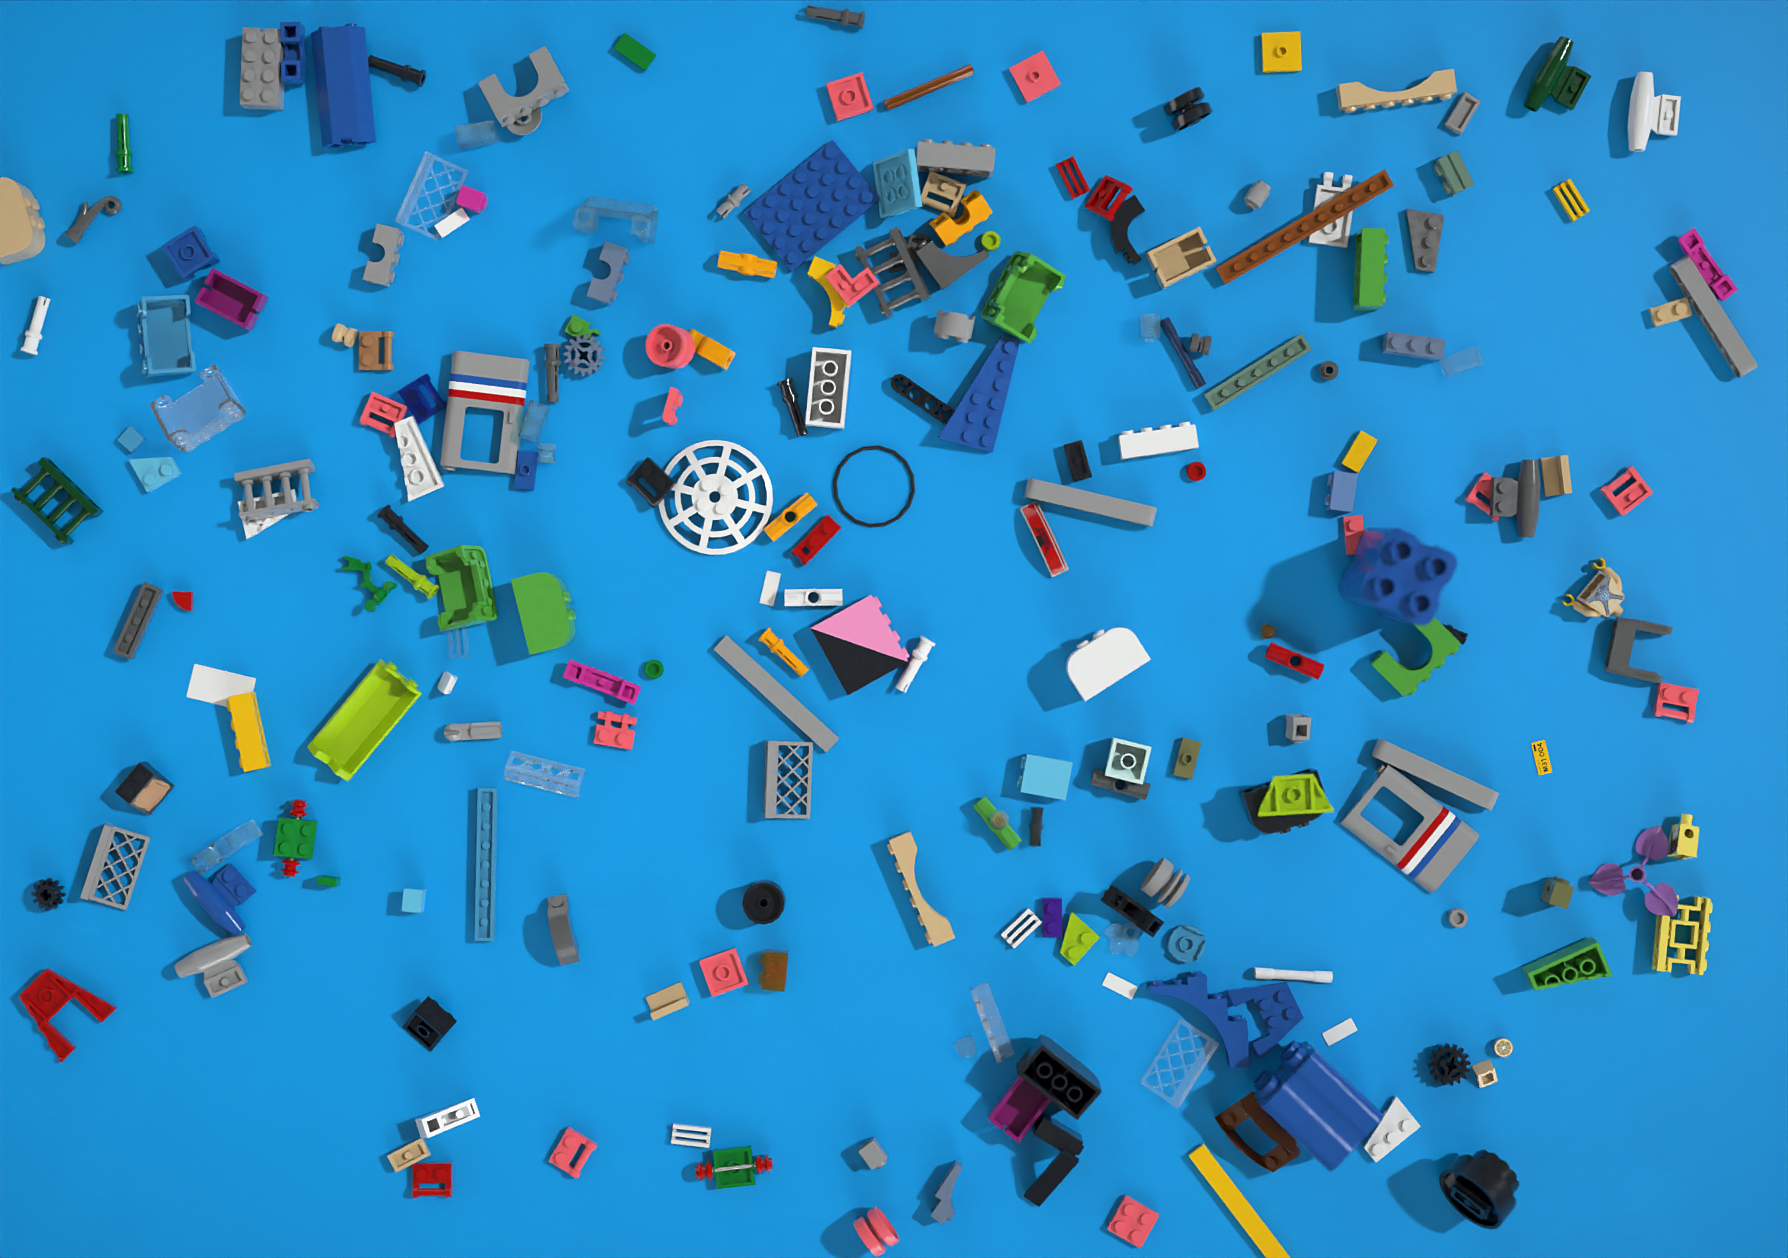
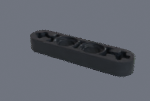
M897 374L892 377L891 387L894 391L941 423H947L948 419L943 420V415L940 412L938 416L934 413L941 404L944 406L941 410L944 412L950 411V416H952L954 410L906 376ZM902 378L903 384L908 386V383L912 384L906 394L903 393L905 389L902 386L895 387V379L900 380ZM912 389H918L921 392L918 399L910 397L909 394ZM932 399L936 402L937 406L934 410L926 408L925 403L927 400Z

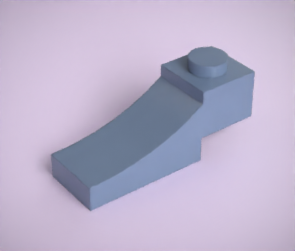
M957 1160L935 1190V1196L939 1200L931 1210L930 1216L941 1224H944L946 1220L949 1222L955 1213L953 1211L954 1204L951 1203V1196L956 1179L963 1169L962 1164Z

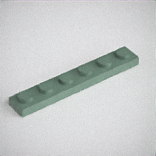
M1300 334L1203 396L1214 412L1308 353L1312 348L1303 334Z

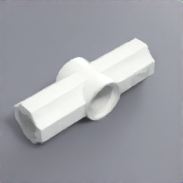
M785 589V606H843L842 589ZM811 592H816L819 595V600L816 603H811L808 599Z

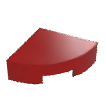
M172 591L175 603L184 610L192 611L193 592Z

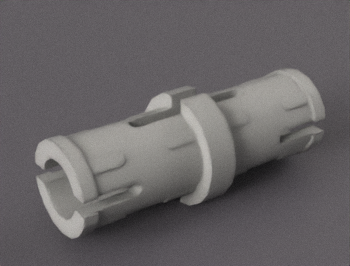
M742 182L731 195L727 196L728 199L716 211L723 218H726L736 206H740L739 203L751 190Z

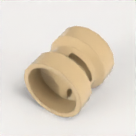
M338 323L333 331L332 341L337 343L343 342L344 345L352 347L358 331L354 328H346L345 325Z

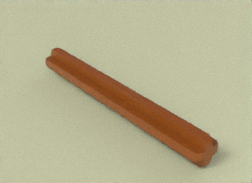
M968 64L888 98L884 101L887 110L896 108L973 75V67L971 64Z

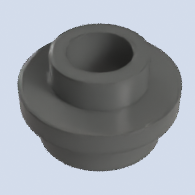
M1326 361L1319 367V374L1325 380H1332L1338 375V366L1332 361ZM1327 367L1332 368L1331 374L1326 372Z

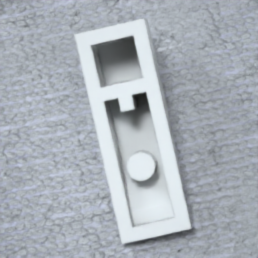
M472 1098L415 1119L421 1138H429L480 1117L476 1102Z

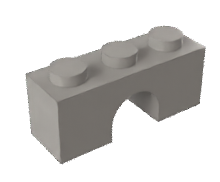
M381 224L376 225L372 242L383 246L385 256L379 262L367 261L363 280L389 287L390 283H393L395 272H393L394 265L398 264L400 254H398L399 246H402L404 242V235H402L403 232L400 229Z

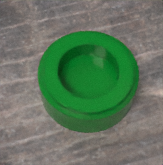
M650 660L645 664L644 672L647 677L657 679L662 676L664 666L658 660Z

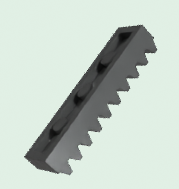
M148 582L143 583L113 649L114 653L130 660L136 656L135 653L139 649V644L142 643V638L145 636V631L148 629L151 617L155 614L154 611L158 607L157 604L161 600L160 597L164 594L163 589Z

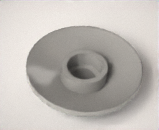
M537 108L529 115L515 120L513 124L506 125L507 129L516 135L532 133L541 123V109Z

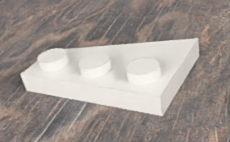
M1395 1096L1389 1108L1384 1112L1382 1120L1374 1128L1363 1147L1377 1163L1421 1126L1397 1096Z

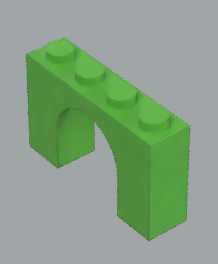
M1435 616L1427 625H1415L1431 642V655L1423 665L1415 668L1405 667L1397 662L1385 649L1371 661V665L1404 697L1407 694L1411 696L1418 689L1416 686L1421 681L1424 683L1431 677L1432 674L1430 672L1433 669H1439L1446 662L1444 659L1449 654L1452 656L1460 649L1458 646L1461 644L1460 641Z

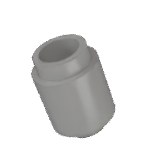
M1258 180L1245 195V205L1252 210L1255 208L1260 209L1269 196L1271 187L1265 182Z

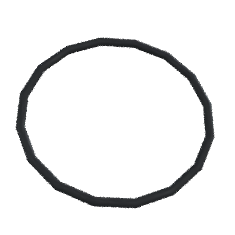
M882 446L861 447L848 454L838 466L833 481L834 498L841 512L854 523L866 527L887 526L900 519L911 506L915 493L914 475L907 461L896 451ZM880 449L894 454L904 463L911 478V494L906 507L897 517L885 523L869 524L856 520L844 510L838 498L837 480L841 468L850 457L863 450Z

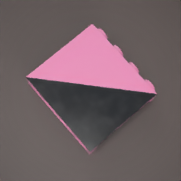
M870 595L811 628L847 695L908 663L907 658L910 657L905 647L901 648L898 641H900L896 630L891 631L888 626L891 624V621L887 614L882 615L879 609L882 605L877 596L873 598Z

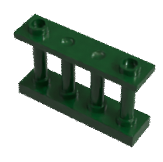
M42 457L37 462L42 466L40 468L41 471L23 490L13 487L11 491L15 494L14 498L21 504L25 503L56 534L55 538L62 544H73L74 540L69 535L88 516L99 517L104 511L49 458ZM51 475L55 479V484L35 503L28 495L46 476ZM60 489H65L69 493L68 498L49 517L42 508ZM74 502H79L83 506L82 511L62 530L55 522Z

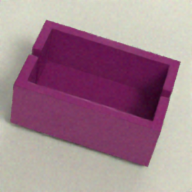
M212 268L205 284L213 288L209 290L202 287L195 302L252 331L259 318V315L256 313L257 311L262 312L269 297Z
M1018 1075L987 1115L988 1120L1001 1130L1004 1128L1005 1133L1019 1143L1051 1100Z

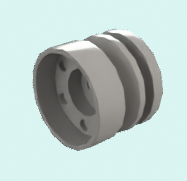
M1162 857L1146 876L1140 890L1150 897L1159 892L1157 902L1161 903L1164 900L1163 906L1168 909L1183 895L1191 876L1185 873L1181 877L1183 872L1181 869L1172 874L1174 864Z

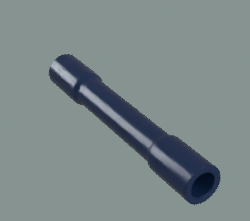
M1167 317L1160 321L1159 324L1172 343L1196 389L1207 384L1180 340L1170 318Z

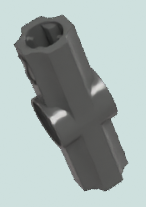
M1094 768L1090 781L1091 785L1146 800L1150 788L1149 783L1143 782L1142 785L1124 780V788L1117 789L1115 782L1118 778L1105 776V771Z

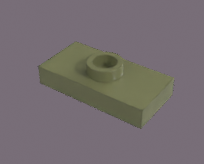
M1182 737L1173 775L1188 779L1193 778L1201 742Z

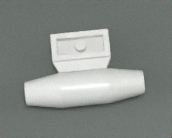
M1637 72L1631 92L1627 125L1630 151H1645L1650 130L1660 135H1677L1681 97L1664 94L1654 97L1653 73Z

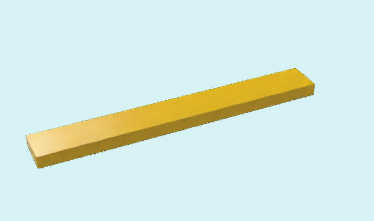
M1202 1144L1191 1152L1188 1156L1265 1257L1290 1258L1207 1147Z

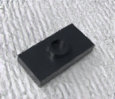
M1080 440L1063 445L1073 482L1091 478L1092 474L1083 441Z

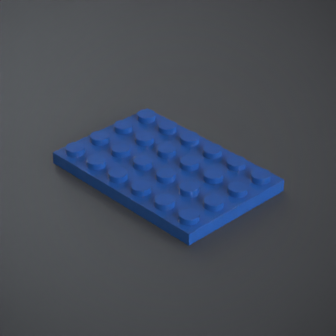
M831 140L743 213L789 270L793 272L877 204L880 197L836 143Z

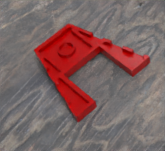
M49 968L19 995L31 1017H34L39 1030L47 1038L49 1046L55 1051L60 1063L76 1047L49 1022L53 1016L73 997L85 1006L101 1023L116 1009L114 1005Z

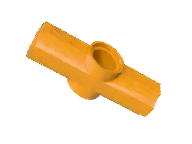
M720 251L718 267L734 270L743 275H759L774 279L777 262L761 259L746 253L736 254Z
M806 492L763 530L775 542L818 504ZM788 512L795 513L796 519L793 522L786 521L785 516Z

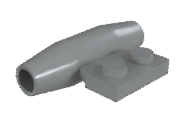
M247 933L216 941L194 951L175 964L176 973L180 978L204 972L206 988L211 998L216 997L248 982L241 965L233 959L252 947L251 940Z

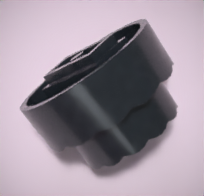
M1480 1150L1473 1156L1468 1154L1458 1156L1439 1176L1440 1187L1450 1204L1462 1216L1480 1227L1486 1229L1499 1228L1515 1208L1516 1198L1513 1194L1519 1187V1181L1517 1180L1516 1173L1510 1169L1508 1163L1501 1160L1495 1153Z

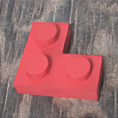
M841 264L825 276L849 307L880 284L868 267L853 279Z
M1363 515L1343 517L1346 555L1356 554V547L1364 531Z

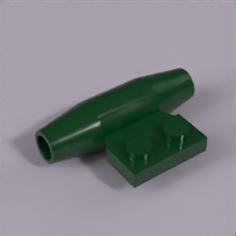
M1560 36L1545 55L1531 81L1523 104L1528 110L1537 112L1550 95L1556 103L1570 111L1576 106L1591 75L1576 66H1566L1574 42L1569 38Z

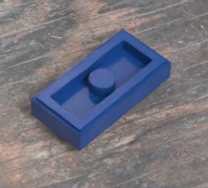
M518 450L514 488L534 490L538 452Z

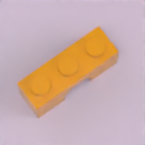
M976 189L960 200L964 207V212L959 219L952 220L943 212L929 223L945 246L955 243L961 235L970 232L976 224L985 221L993 213L983 196Z

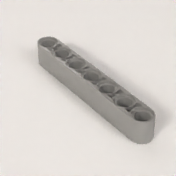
M1685 256L1670 265L1669 270L1734 374L1741 378L1756 369L1757 363L1693 261L1688 256Z
M1028 478L1024 497L1150 527H1153L1157 511L1156 507Z
M1380 738L1371 754L1374 758L1492 811L1500 794Z

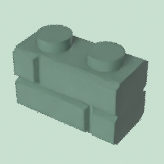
M1458 150L1434 162V172L1437 177H1441L1443 181L1442 188L1450 197L1474 185Z

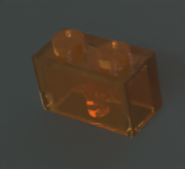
M766 949L765 954H761L760 965H764L763 973H759L758 984H762L761 990L785 991L789 951Z

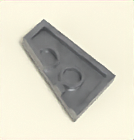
M1406 209L1405 213L1408 220L1414 270L1434 273L1444 215Z

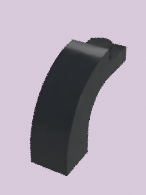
M1135 195L1127 199L1118 208L1110 227V240L1114 252L1117 255L1123 251L1125 261L1133 266L1140 263L1141 258L1129 242L1127 235L1128 226L1145 212V209Z
M1113 885L1105 891L1104 896L1101 898L1103 903L1120 913L1151 937L1155 936L1164 921Z

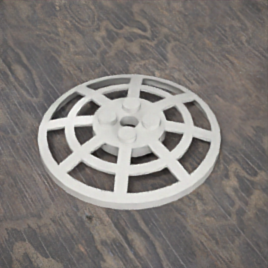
M721 440L699 442L677 454L665 470L668 475L676 463L685 455L691 464L682 473L678 483L671 489L675 491V505L678 515L669 520L664 507V499L659 503L661 517L672 536L689 549L710 555L732 553L753 542L766 526L773 504L771 481L759 459L742 446ZM706 446H724L721 457H708L699 461L692 451ZM731 449L746 455L757 468L747 473L739 464L729 460ZM708 463H719L717 474L706 475L701 466ZM727 465L736 469L742 477L733 482L725 477ZM693 470H695L700 479L694 488L683 485L687 476ZM759 475H762L766 486V506L755 503V490L751 480ZM745 483L749 490V502L738 499L737 488ZM712 492L720 494V500L716 503L710 501V494ZM681 493L692 495L693 506L683 511L681 505ZM736 506L747 509L743 518L737 524H735L730 516ZM753 511L763 513V518L756 530L744 539L739 529L748 521ZM698 512L705 518L703 529L695 526L688 517ZM724 519L729 529L723 531H710L713 520ZM683 521L691 530L700 534L699 546L685 540L676 532L674 526ZM733 534L738 542L734 546L723 549L707 548L709 537H723Z

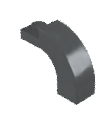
M567 894L549 897L547 913L558 960L561 966L580 962L579 947L574 937L570 920Z

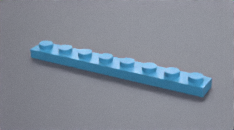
M478 787L475 941H495L498 788Z

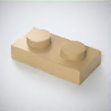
M1687 297L1648 309L1653 327L1692 316Z
M419 1138L388 1154L387 1157L395 1172H398L431 1155V1152L424 1139Z

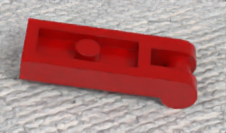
M827 515L792 550L791 554L794 557L797 556L805 566L840 531L841 527ZM805 546L810 550V553L807 555L802 551Z

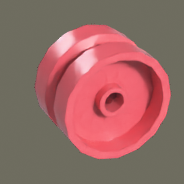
M661 324L649 333L646 339V352L653 363L671 369H679L686 366L692 360L695 352V342L687 330L670 324Z
M874 1206L867 1212L868 1219L861 1216L853 1224L868 1249L876 1257H879L886 1251L885 1244L892 1247L900 1239L887 1217L878 1207Z

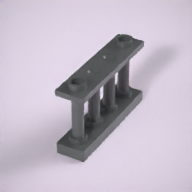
M898 227L889 230L891 233L889 239L866 250L859 245L855 247L857 250L855 256L858 262L863 263L865 269L868 267L875 277L876 274L899 263H904L907 268L905 274L882 285L878 284L874 288L881 303L879 308L882 314L889 318L894 316L892 309L915 298H920L921 301L931 298L905 238ZM892 245L897 246L899 253H897L896 257L873 268L871 267L868 257ZM908 280L913 281L915 288H913L912 292L889 303L887 302L883 292Z

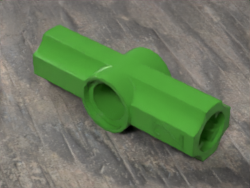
M986 796L973 805V808L1008 851L1022 841L1007 821L1003 819V816H996V818L1001 817L1002 822L1005 820L1006 823L1000 828L992 826L993 816L996 813H1000Z

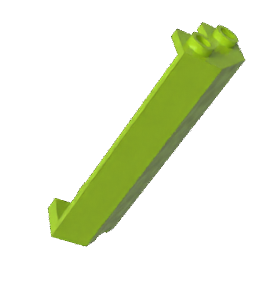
M380 659L307 746L314 757L328 764L336 775L346 781L353 777L422 694L417 688L419 685L411 678L408 680L397 671L398 667L391 661L386 663Z

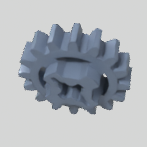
M584 334L582 339L580 335H577V341L570 339L572 345L565 346L568 352L563 353V355L568 356V359L564 362H570L571 365L568 369L575 368L574 374H578L581 371L582 376H585L586 372L589 375H593V369L598 372V365H604L601 359L606 358V355L601 354V352L605 348L599 347L601 341L594 342V336L588 339V334ZM587 342L591 345L589 347H583L580 343ZM573 349L576 352V358L574 360L572 357ZM581 350L582 352L587 351L589 353L587 355L588 359L581 358V356L583 355L581 353ZM595 351H597V360H596V362H595V360H594V352H595ZM581 363H586L589 366V368L579 367V365Z

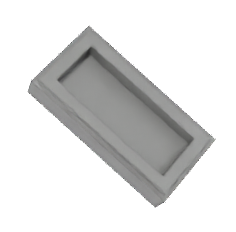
M1464 92L1444 126L1461 135L1481 101Z

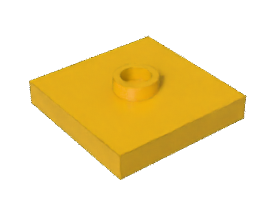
M1300 32L1261 34L1262 73L1297 72L1302 70Z

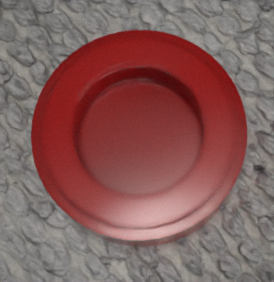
M1200 462L1191 463L1186 471L1188 478L1192 481L1202 480L1206 475V467Z

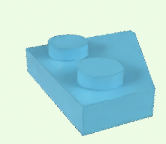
M173 457L129 460L147 493L154 491L182 474Z

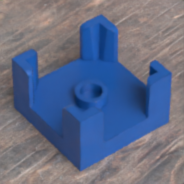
M195 225L162 245L181 277L187 281L195 278L196 275L194 273L206 265L214 266L221 261L203 238L205 235L202 230Z

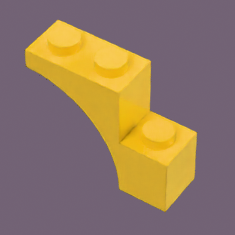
M814 256L808 271V277L817 281L827 292L832 309L829 326L837 329L838 325L842 326L845 319L843 314L845 307L849 308V306L825 277L836 268V264Z

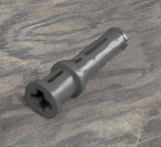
M808 5L806 17L842 23L845 27L851 25L863 29L865 12L857 13L851 12L849 9L841 11Z
M544 344V348H546L544 364L547 366L546 402H559L558 370L561 364L559 360L561 344Z

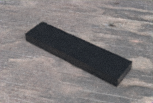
M1063 1148L1026 1190L1024 1197L1040 1207L1078 1164L1079 1158Z

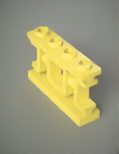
M1695 896L1694 906L1678 904V909H1681L1680 920L1670 919V916L1657 915L1652 969L1671 972L1672 962L1688 964L1687 973L1703 975V971L1707 967L1705 952L1709 948L1707 932L1709 933L1711 928L1709 913L1712 912L1713 908L1710 898ZM1689 910L1700 911L1699 922L1688 920ZM1676 924L1692 926L1690 944L1674 942ZM1667 946L1678 947L1677 958L1666 957ZM1686 948L1696 949L1695 960L1685 959Z

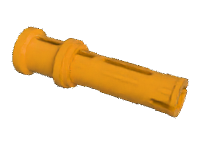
M769 627L758 640L763 641L770 648L771 653L779 655L802 677L809 668L783 644V639H779Z

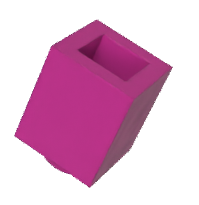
M462 185L456 204L481 214V211L485 210L488 199H486L487 195L485 193Z

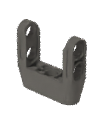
M1616 617L1612 626L1604 670L1624 677L1661 684L1663 676L1655 672L1628 667L1636 630L1657 635H1671L1673 627L1642 620Z

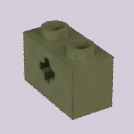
M1556 876L1553 879L1546 878L1540 900L1568 909L1575 887L1569 885L1570 881Z

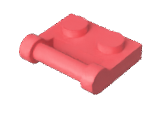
M670 387L662 416L663 420L669 425L677 423L675 413L677 407L680 408L683 401L681 392Z
M372 392L359 423L364 426L367 424L388 433L390 437L395 439L396 431L394 424L392 427L370 418V414L373 412L396 423L404 419L409 407Z
M1629 466L1620 477L1608 486H1603L1600 489L1601 493L1609 500L1620 516H1624L1653 493L1633 466ZM1631 477L1634 479L1635 482L1614 496L1612 492Z
M1484 472L1466 496L1465 501L1473 503L1490 516V506L1476 497V494L1479 492L1490 500L1492 476ZM1491 516V519L1495 522L1501 518L1499 516Z
M1661 682V684H1658L1653 716H1666L1682 719L1687 723H1693L1699 689ZM1664 702L1687 707V711L1681 712L1665 709L1662 705Z
M568 1127L550 1157L549 1162L568 1172L574 1178H579L580 1171L592 1150H595L598 1145ZM583 1143L586 1147L575 1166L572 1167L569 1163L580 1144Z

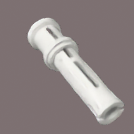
M38 296L30 328L24 334L26 338L23 347L20 348L21 351L34 355L38 354L37 347L39 340H42V334L40 333L51 299Z
M924 636L920 637L921 640L917 648L912 651L913 656L895 686L905 693L922 662L927 661V655L932 646L936 644Z

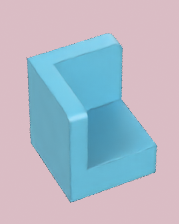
M405 888L401 911L422 913L425 906L426 889Z

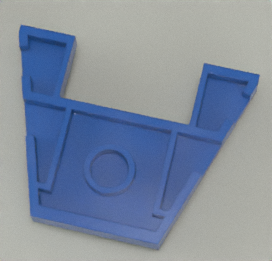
M1286 982L1227 990L1234 1007L1253 999L1269 1034L1251 1042L1259 1059L1263 1058L1304 1018Z

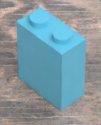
M1026 753V757H1022L1020 768L1024 770L1023 775L1018 777L1017 787H1020V792L1066 800L1073 762Z

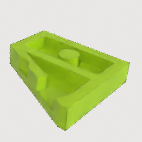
M1071 912L1060 953L1075 966L1100 936Z

